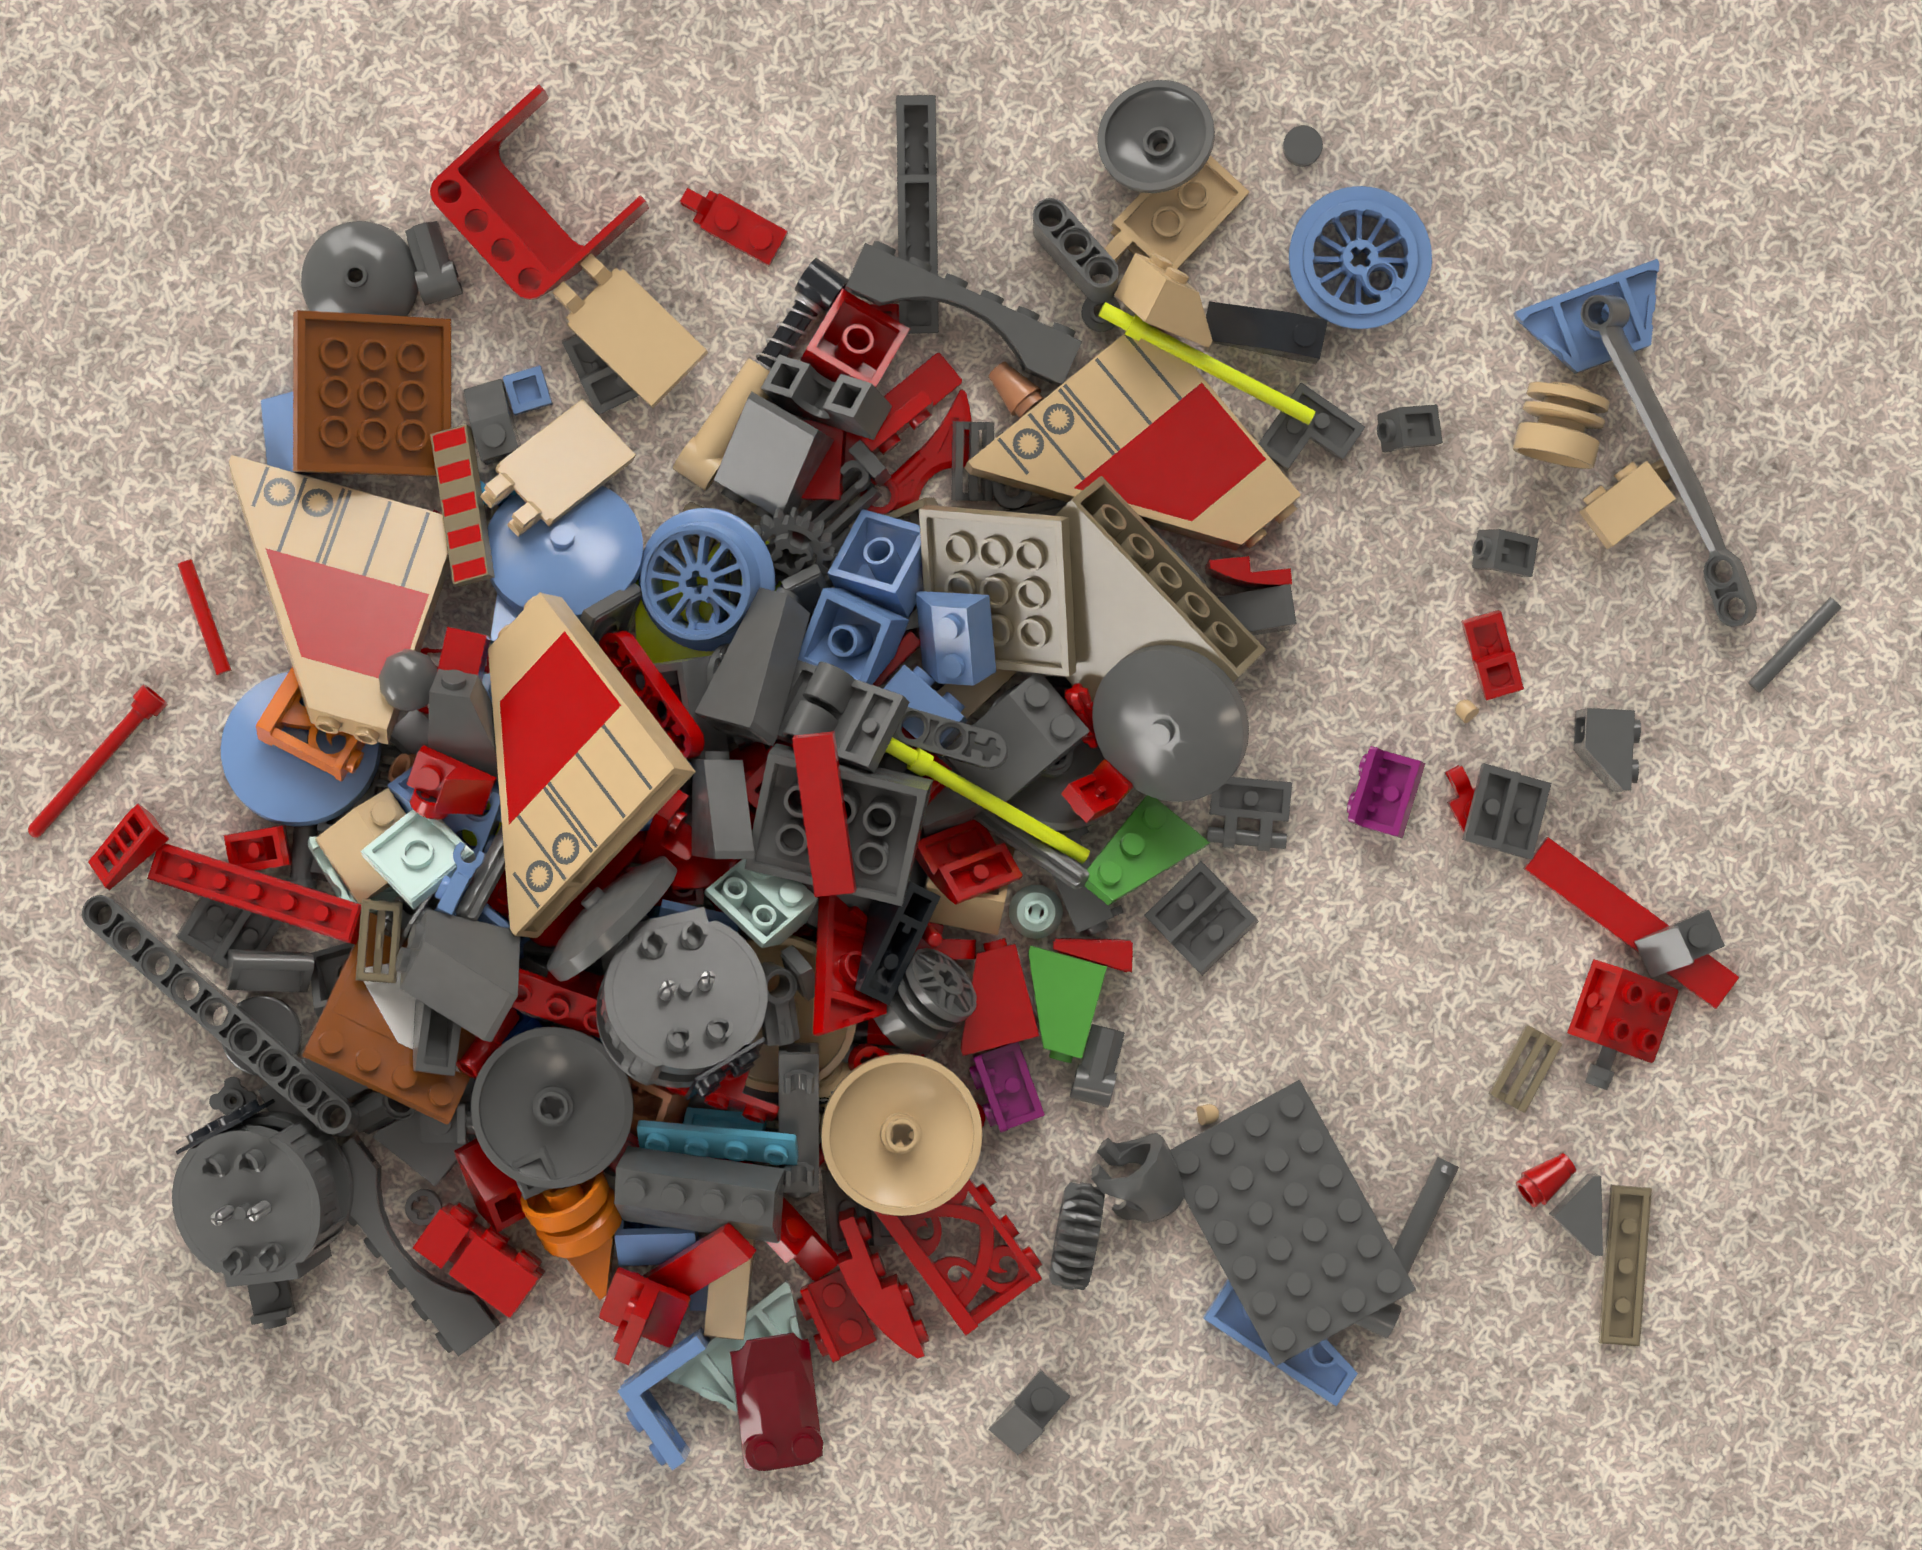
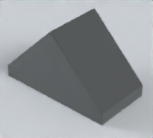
M1588 1173L1549 1214L1589 1253L1594 1256H1603L1601 1176L1596 1173Z

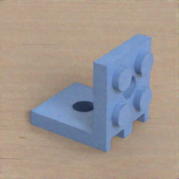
M702 1327L630 1376L618 1390V1393L630 1409L626 1412L629 1421L639 1433L643 1430L652 1441L649 1449L661 1466L667 1463L671 1470H674L686 1461L690 1448L656 1401L649 1388L707 1348L710 1338L704 1336Z

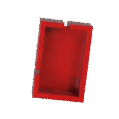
M461 1202L457 1205L448 1203L437 1212L412 1248L440 1269L444 1267L447 1261L453 1263L454 1266L448 1273L451 1277L508 1318H511L519 1310L546 1272L539 1267L542 1260L525 1248L519 1252L507 1244L510 1237L503 1231L497 1233L492 1226L487 1229L475 1221L478 1214Z

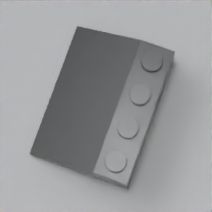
M776 743L768 753L752 830L754 859H746L745 869L813 885L794 748ZM839 761L857 888L855 893L850 894L902 906L925 819L933 780L877 767L875 773Z

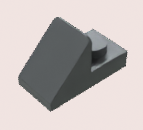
M1709 910L1699 912L1634 941L1650 978L1694 963L1695 959L1725 946Z
M1040 1369L988 1430L1019 1455L1045 1431V1425L1065 1404L1070 1395Z

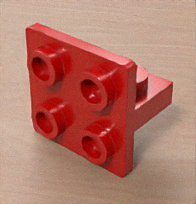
M618 1267L599 1314L601 1320L618 1326L613 1342L620 1345L614 1360L629 1366L641 1337L668 1348L672 1347L691 1298L672 1287H666L643 1277L639 1273Z

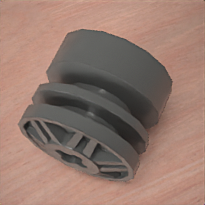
M930 948L919 949L914 953L890 1005H887V1014L875 1017L874 1020L882 1033L894 1045L908 1053L922 1055L929 1053L945 1039L950 1030L956 1029L962 1021L966 1020L976 1008L977 996L972 982L953 959L938 950Z

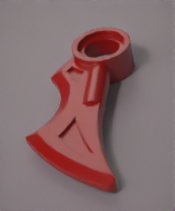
M959 390L947 415L934 434L891 474V478L882 485L891 493L889 503L883 507L871 505L867 509L868 511L885 515L918 501L922 489L929 479L943 470L952 468L953 421L972 422L965 390ZM964 429L963 468H965L969 461V430ZM871 478V482H872L875 486H878V485L875 483V481ZM866 489L865 491L860 492V497H862L868 490Z

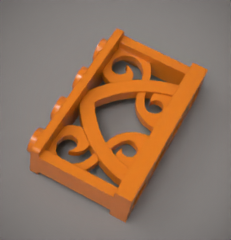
M292 666L256 724L258 740L270 746L275 745L333 775L335 779L342 782L348 772L354 774L358 769L364 756V752L361 750L366 743L358 741L354 735L338 731L336 734L326 732V739L331 746L332 738L336 735L344 736L346 744L340 752L334 754H327L320 750L316 741L320 729L310 722L306 707L300 704V700L303 697ZM286 726L309 730L308 744L287 734L282 729Z

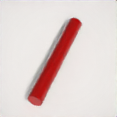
M193 560L180 562L177 565L216 675L230 672L232 670Z

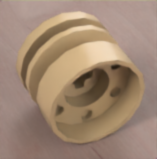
M1530 382L1526 394L1541 402L1526 401L1522 409L1528 414L1537 417L1538 422H1522L1518 424L1513 450L1524 456L1557 465L1581 469L1594 468L1600 442L1596 438L1585 434L1584 431L1585 429H1601L1604 427L1605 420L1592 413L1608 412L1610 401L1590 392L1588 389L1562 382Z

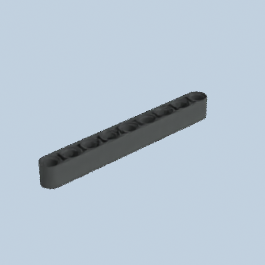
M104 895L93 896L85 902L82 908V918L84 923L318 1128L337 1137H346L356 1131L359 1126L360 1115L357 1108L123 904ZM110 906L112 910L110 920L100 925L98 921L100 910ZM138 930L141 936L140 943L136 948L129 950L127 938L132 932ZM167 955L170 961L169 968L164 974L158 975L155 969L158 959ZM197 981L199 986L198 994L195 998L187 1001L184 995L185 987L190 982ZM226 1006L228 1018L222 1025L216 1026L213 1020L214 1012L219 1007ZM254 1031L257 1035V1044L252 1050L245 1051L242 1045L243 1038L248 1032ZM283 1056L287 1062L286 1070L282 1075L275 1077L271 1070L272 1063L278 1057ZM313 1082L316 1086V1095L311 1101L304 1103L300 1095L301 1089L306 1083ZM342 1107L346 1113L345 1122L340 1127L333 1128L330 1123V1115L336 1108Z

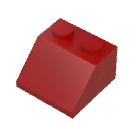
M842 288L800 361L810 364L820 375L836 383L840 374L872 383L877 387L910 328Z

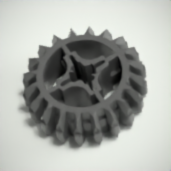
M1070 1182L1064 1190L1049 1270V1278L1052 1285L1061 1286L1062 1289L1084 1290L1090 1282L1105 1198L1104 1193L1092 1184Z

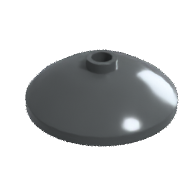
M1170 80L1147 81L1124 91L1107 108L1098 129V151L1108 173L1121 185L1142 193L1166 192L1187 183L1204 167L1214 146L1215 126L1207 104L1190 87ZM1158 144H1168L1165 150L1155 151Z
M353 221L331 228L322 234L311 246L302 267V293L310 311L408 316L415 304L419 290L414 273L417 272L409 246L394 231L373 222ZM357 269L363 272L362 280L357 283L351 282V272Z

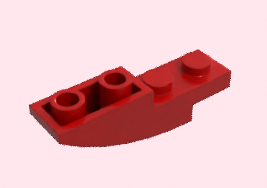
M854 1207L839 1212V1224L849 1250L838 1254V1265L854 1297L868 1317L888 1338L915 1358L924 1357V1343L929 1342V1337L922 1319L915 1321L910 1307L915 1305V1301L908 1283L901 1285L897 1273L883 1279L881 1278V1276L887 1273L879 1252L872 1254L867 1240L873 1237L866 1217L858 1218Z

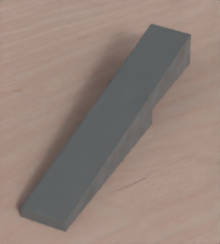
M896 95L898 258L909 262L910 257L917 258L931 265L932 269L930 272L938 275L936 95ZM926 300L899 301V322L910 328L908 334L939 333L938 302Z

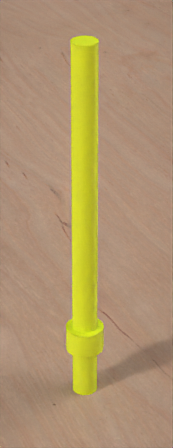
M1107 302L1104 303L1099 312V317L1126 330L1125 335L1139 342L1140 339H1143L1307 425L1310 424L1316 411L1162 332L1144 322L1136 314L1132 316Z
M892 737L885 752L906 763L908 770L921 777L924 775L931 777L1077 862L1083 864L1090 854V850L933 761L934 756L921 748L914 750Z

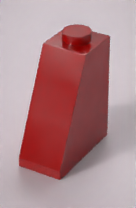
M1006 938L983 943L984 951L978 952L976 955L972 985L977 1001L975 1010L965 1020L960 1047L962 1056L1039 1036L1016 944L1007 945Z

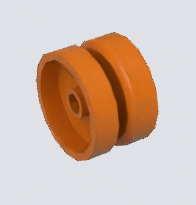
M603 1171L583 1183L570 1187L548 1189L524 1200L523 1196L520 1199L523 1212L530 1224L535 1227L537 1236L544 1249L556 1257H577L598 1249L614 1235L622 1221L614 1204L615 1192L609 1187Z

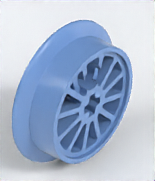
M1353 186L1342 188L1317 200L1298 221L1289 247L1290 273L1295 288L1302 300L1323 319L1333 324L1353 329L1379 327L1404 315L1422 295L1429 280L1432 266L1430 239L1417 213L1396 195L1374 187ZM1355 216L1354 241H1351L1340 218ZM1362 216L1378 220L1368 240L1362 239ZM1329 224H1333L1345 247L1322 235L1323 229ZM1387 225L1396 236L1375 247L1372 244L1382 226ZM1315 242L1321 243L1339 254L1340 257L1315 256L1313 253ZM1397 243L1401 244L1404 258L1378 257L1380 252ZM1351 252L1356 255L1362 252L1365 253L1367 258L1364 263L1367 267L1365 268L1360 264L1355 268L1350 263L1354 257ZM1313 264L1339 265L1340 267L1319 278L1315 274ZM1393 266L1404 267L1402 279L1398 277L1397 271ZM1385 272L1388 275L1390 287L1383 291L1374 289L1369 282L1371 273ZM1344 274V280L1335 295L1332 296L1322 285ZM1350 280H1354V305L1342 302L1339 299ZM1361 288L1368 297L1375 299L1376 303L1368 305L1361 303Z
M696 508L674 515L657 528L643 550V565L638 581L642 591L641 599L646 612L664 635L690 649L715 651L722 644H730L759 588L775 591L774 566L764 541L748 523L736 515L723 510ZM693 534L700 536L697 559L689 541V537L693 536ZM710 538H714L721 542V546L711 560L707 562ZM677 542L687 564L672 553ZM728 550H730L737 563L721 570L718 564ZM665 560L680 571L681 575L664 572L663 565ZM738 569L741 570L742 585L725 582L724 575ZM697 577H707L708 585L697 584ZM662 579L678 582L679 586L664 592ZM721 590L741 594L737 607L721 594ZM682 592L683 597L672 609L667 601L668 597ZM701 601L711 603L714 608V613L711 614L709 621L703 619L699 613ZM685 607L689 623L680 615ZM728 612L730 614V617L727 620H725V617Z

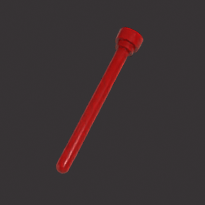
M145 684L139 688L133 695L135 700L131 704L132 710L29 825L28 833L34 838L42 836L144 719L149 720L153 715L157 717L168 704L162 697Z

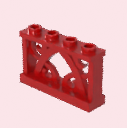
M971 1178L954 1197L930 1211L907 1216L887 1215L874 1211L965 1336L979 1327L978 1324L1030 1286L1041 1281L1042 1277L1037 1269L1043 1265L1030 1246L1022 1249L1014 1237L1020 1233L1009 1217L1005 1214L999 1218L991 1206L997 1203V1201L985 1184L982 1183L977 1187ZM968 1191L981 1209L962 1204L966 1199ZM939 1217L959 1218L979 1225V1248L975 1264L957 1256L943 1257L935 1262L931 1259L930 1255L938 1247L942 1235ZM924 1218H931L933 1235L930 1238L922 1239L917 1235V1230L921 1226L928 1228ZM994 1227L1007 1245L994 1247ZM1005 1256L1013 1258L1018 1264L1017 1275L1013 1280L1001 1283L987 1276L989 1268L996 1273L1007 1272L1008 1270L1000 1267L999 1262ZM953 1266H960L971 1274L967 1278L961 1272L960 1279L952 1281L948 1277V1271ZM982 1284L996 1291V1293L971 1311L967 1308Z

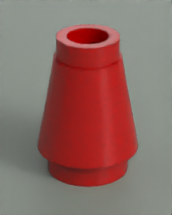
M1561 1153L1557 1157H1553L1522 1172L1521 1179L1516 1181V1187L1522 1197L1532 1207L1535 1208L1539 1204L1546 1205L1571 1176L1576 1173V1168L1568 1156Z

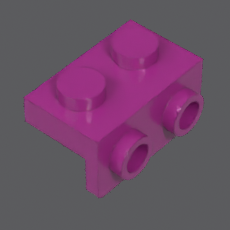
M1370 746L1368 753L1364 754L1359 764L1358 773L1360 780L1357 789L1350 795L1347 803L1348 822L1403 839L1426 763Z
M1019 1042L1007 1044L973 1056L976 1065L969 1067L976 1089L984 1088L989 1103L982 1106L990 1127L998 1125L1000 1133H1003L1012 1127L1045 1116Z

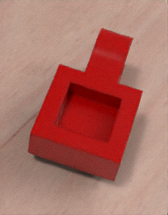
M1457 765L1444 772L1457 795L1456 798L1448 801L1447 804L1464 834L1475 788H1472L1463 766Z

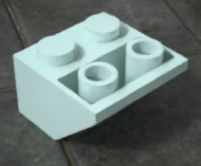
M742 859L709 886L704 894L761 948L780 945L808 921L818 898L801 882L746 870V859Z

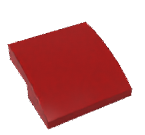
M1249 556L1209 560L1205 565V573L1207 575L1243 588L1260 590L1281 585H1292L1291 568L1251 572Z
M974 819L919 840L915 855L916 860L935 886L955 905L1018 881L1023 877L1005 843L996 845L987 828Z

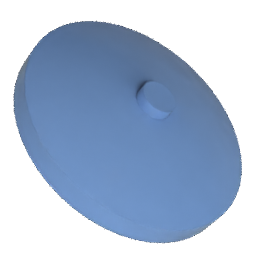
M604 486L593 492L550 527L540 519L534 526L518 537L507 526L513 519V513L526 503L518 494L516 496L511 495L502 503L488 525L487 529L495 578H491L490 581L498 595L519 613L524 610V605L529 599L541 592L562 597L580 620L584 609L618 590L624 591L633 583L636 584L642 569L643 537L639 522L629 505L615 492Z
M288 672L269 677L255 685L244 694L232 709L222 734L221 761L229 785L237 797L252 812L268 821L281 825L311 826L342 815L364 796L378 770L381 743L377 742L374 745L365 744L361 750L364 752V756L358 769L354 774L348 772L341 782L335 779L333 775L277 746H270L258 740L256 724L287 676ZM302 698L300 700V704L302 706H305L304 700ZM286 726L282 729L287 734L308 744L309 730ZM318 731L316 741L318 747L324 753L334 754L344 748L346 744L344 736L336 735L333 737L331 746L326 739V732Z

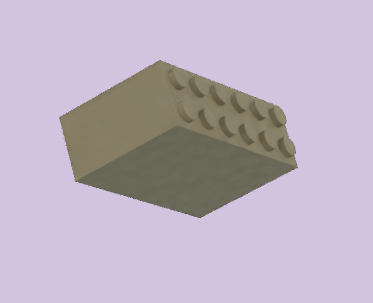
M1102 476L1071 499L1055 515L1069 517L1076 673L1070 677L1065 676V678L1071 683L1072 687L1075 683H1080L1083 688H1087L1093 704L1098 687L1110 669L1125 656L1141 648L1155 645H1172L1192 650L1215 663L1226 673L1232 682L1239 678L1266 651L1262 644Z

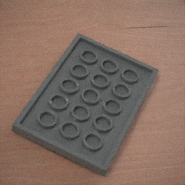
M1300 1080L1171 1149L1183 1181L1184 1199L1275 1366L1282 1364L1416 1291L1415 1286Z

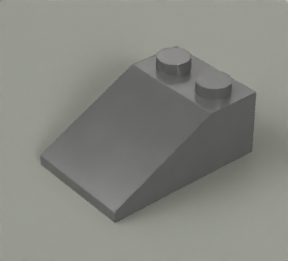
M1034 673L972 725L993 731L1001 735L1006 741L1009 754L1006 762L1000 768L989 770L949 758L945 759L961 777L1001 800L1008 802L1082 743L1090 730L1042 674ZM970 734V746L964 756L971 757V748L981 751L985 755V761H990L992 755H1000L1001 751L996 748L995 740H990L988 746H983L974 742L977 734ZM963 736L958 737L946 750L952 751L959 748L962 744Z

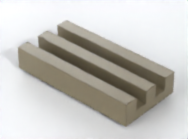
M362 899L356 980L384 983L397 982L396 960L400 949L403 902ZM370 909L378 910L373 973L365 972ZM386 911H394L389 974H382Z
M1526 1024L1489 1094L1525 1113L1560 1050L1562 1043ZM1531 1036L1536 1038V1042L1508 1093L1501 1092ZM1544 1044H1547L1550 1047L1520 1101L1516 1100L1515 1097Z

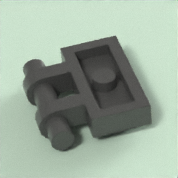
M1230 777L1223 786L1211 793L1209 815L1225 816L1223 828L1208 826L1207 841L1222 843L1224 848L1244 845L1255 846L1257 851L1269 852L1270 848L1286 849L1287 834L1272 832L1273 821L1289 822L1292 782ZM1237 818L1260 819L1259 831L1237 829Z

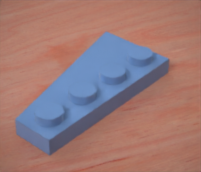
M1227 1279L1204 1314L1203 1319L1275 1366L1230 1281ZM1327 1339L1276 1366L1335 1406L1338 1405L1358 1374Z

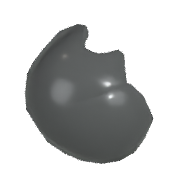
M403 649V651L386 658L379 674L380 692L389 705L401 711H415L429 704V691L438 668L429 656L412 649Z

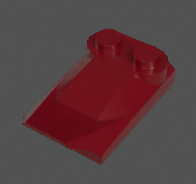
M793 1332L750 1339L746 1341L740 1350L730 1351L742 1459L745 1469L771 1471L806 1465L823 1456V1440L820 1433L809 1340H801Z

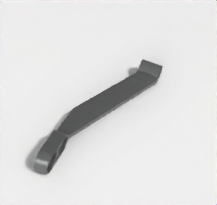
M1615 295L1591 296L1582 305L1580 312L1581 320L1590 330L1600 332L1602 341L1709 550L1710 555L1705 563L1703 572L1717 616L1727 626L1747 625L1756 616L1757 603L1744 565L1737 556L1726 549L1704 489L1624 333L1623 327L1627 324L1630 317L1629 305L1622 297ZM1605 304L1609 308V318L1606 322H1604L1601 315ZM1722 560L1727 561L1732 567V577L1726 583L1721 582L1715 572L1717 564ZM1735 597L1741 599L1745 604V614L1739 620L1731 617L1728 611L1729 603Z

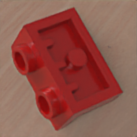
M840 1269L801 1287L802 1297L797 1299V1303L805 1320L813 1319L819 1333L813 1335L822 1357L829 1355L834 1363L841 1360V1357L877 1341L865 1311L854 1297Z

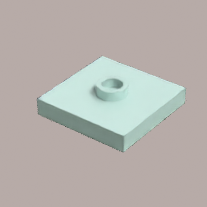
M412 809L362 849L361 853L363 858L415 909L437 891L445 875L452 878L457 870L453 859V851L458 843L464 842L441 819L425 818ZM466 845L462 852V859L466 863H471L476 857L474 852Z

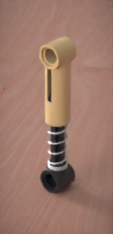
M815 258L809 264L795 287L797 295L794 298V306L786 309L787 316L782 323L776 324L777 330L772 338L766 339L767 345L761 353H756L757 360L749 358L746 360L696 436L686 444L673 465V470L704 491L713 484L751 391L766 400L769 398L761 387L779 355L787 357L792 349H797L795 344L802 334L807 335L805 330L810 322L817 320V316L822 311L828 312L842 288H845L848 281L846 277L818 258Z

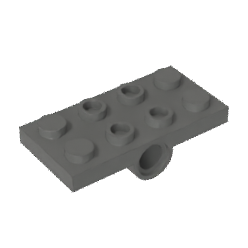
M797 660L777 739L793 744L792 738L794 735L835 731L839 761L875 773L910 702L903 695L856 680L850 674L832 664L819 662L815 666Z

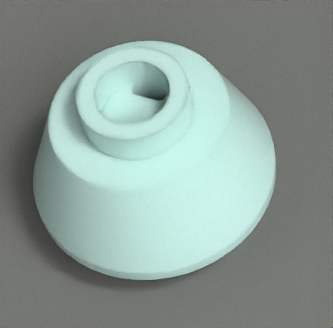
M1026 886L1019 890L1010 902V921L1013 927L1025 937L1033 939L1044 938L1052 934L1062 920L1063 909L1061 901L1055 892L1045 886ZM1030 907H1032L1031 914L1028 913ZM1043 909L1044 914L1040 917L1041 910Z

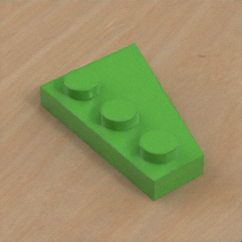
M1146 795L1086 869L1090 876L1086 881L1085 887L1109 906L1144 885L1150 879L1165 870H1169L1190 855L1199 852L1210 842L1157 798Z

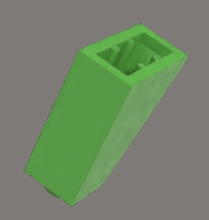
M1030 945L1028 958L1042 1046L1044 1049L1050 1050L1049 1058L1072 1063L1073 1057L1082 1059L1107 966Z

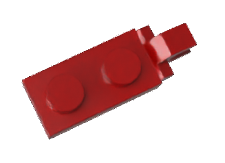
M687 188L679 201L682 206L697 213L693 222L699 225L701 230L770 267L788 235V231L728 197L711 190L705 198Z

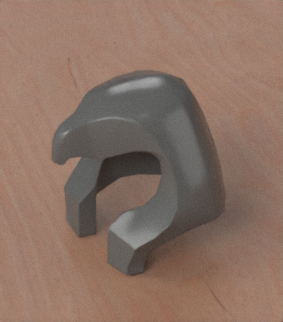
M1152 1133L1139 1139L1121 1143L1112 1142L1108 1137L1101 1143L1097 1153L1108 1165L1123 1166L1128 1163L1142 1165L1128 1177L1114 1179L1099 1164L1092 1169L1091 1179L1102 1193L1125 1200L1119 1205H1113L1112 1210L1117 1216L1125 1220L1149 1223L1169 1216L1180 1206L1185 1197L1183 1181L1172 1152L1161 1135Z

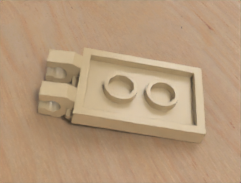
M1210 156L1200 172L1182 186L1160 193L1141 192L1112 223L1111 226L1114 229L1110 233L1114 238L1104 249L1115 262L1127 249L1133 255L1138 253L1147 258H1150L1151 254L1155 253L1173 263L1172 267L1178 270L1248 196L1249 191Z
M590 253L580 265L583 267V271L598 286L584 300L564 281L552 293L570 312L566 317L570 321L567 324L568 327L653 409L708 354V351L624 269L619 271L615 267L610 272Z
M581 399L500 461L495 469L498 475L485 485V491L480 497L492 508L506 498L513 490L516 491L526 503L513 513V519L507 526L519 537L540 519L549 527L632 463L636 454Z

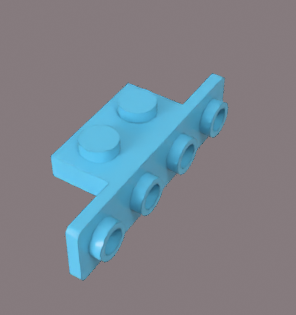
M687 1107L683 1124L639 1120L637 1125L640 1148L729 1159L737 1162H764L772 1165H797L799 1158L796 1135L766 1132V1121L765 1123L750 1121L742 1116L743 1112Z

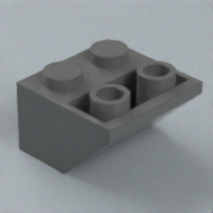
M1585 708L1575 711L1573 747L1575 753L1611 792L1631 791L1632 783H1637L1639 776L1638 759H1633L1634 743H1639L1641 736V721L1635 719V710Z

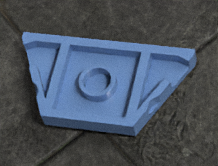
M1658 259L1649 261L1520 309L1513 313L1514 317L1574 374L1612 361L1602 341L1600 332L1586 327L1581 320L1580 312L1585 300L1591 296L1615 295L1622 297L1629 305L1630 317L1623 330L1633 351L1636 352L1647 348L1652 342V317L1655 311V288L1657 272H1659ZM1607 304L1604 305L1601 312L1604 322L1609 318Z

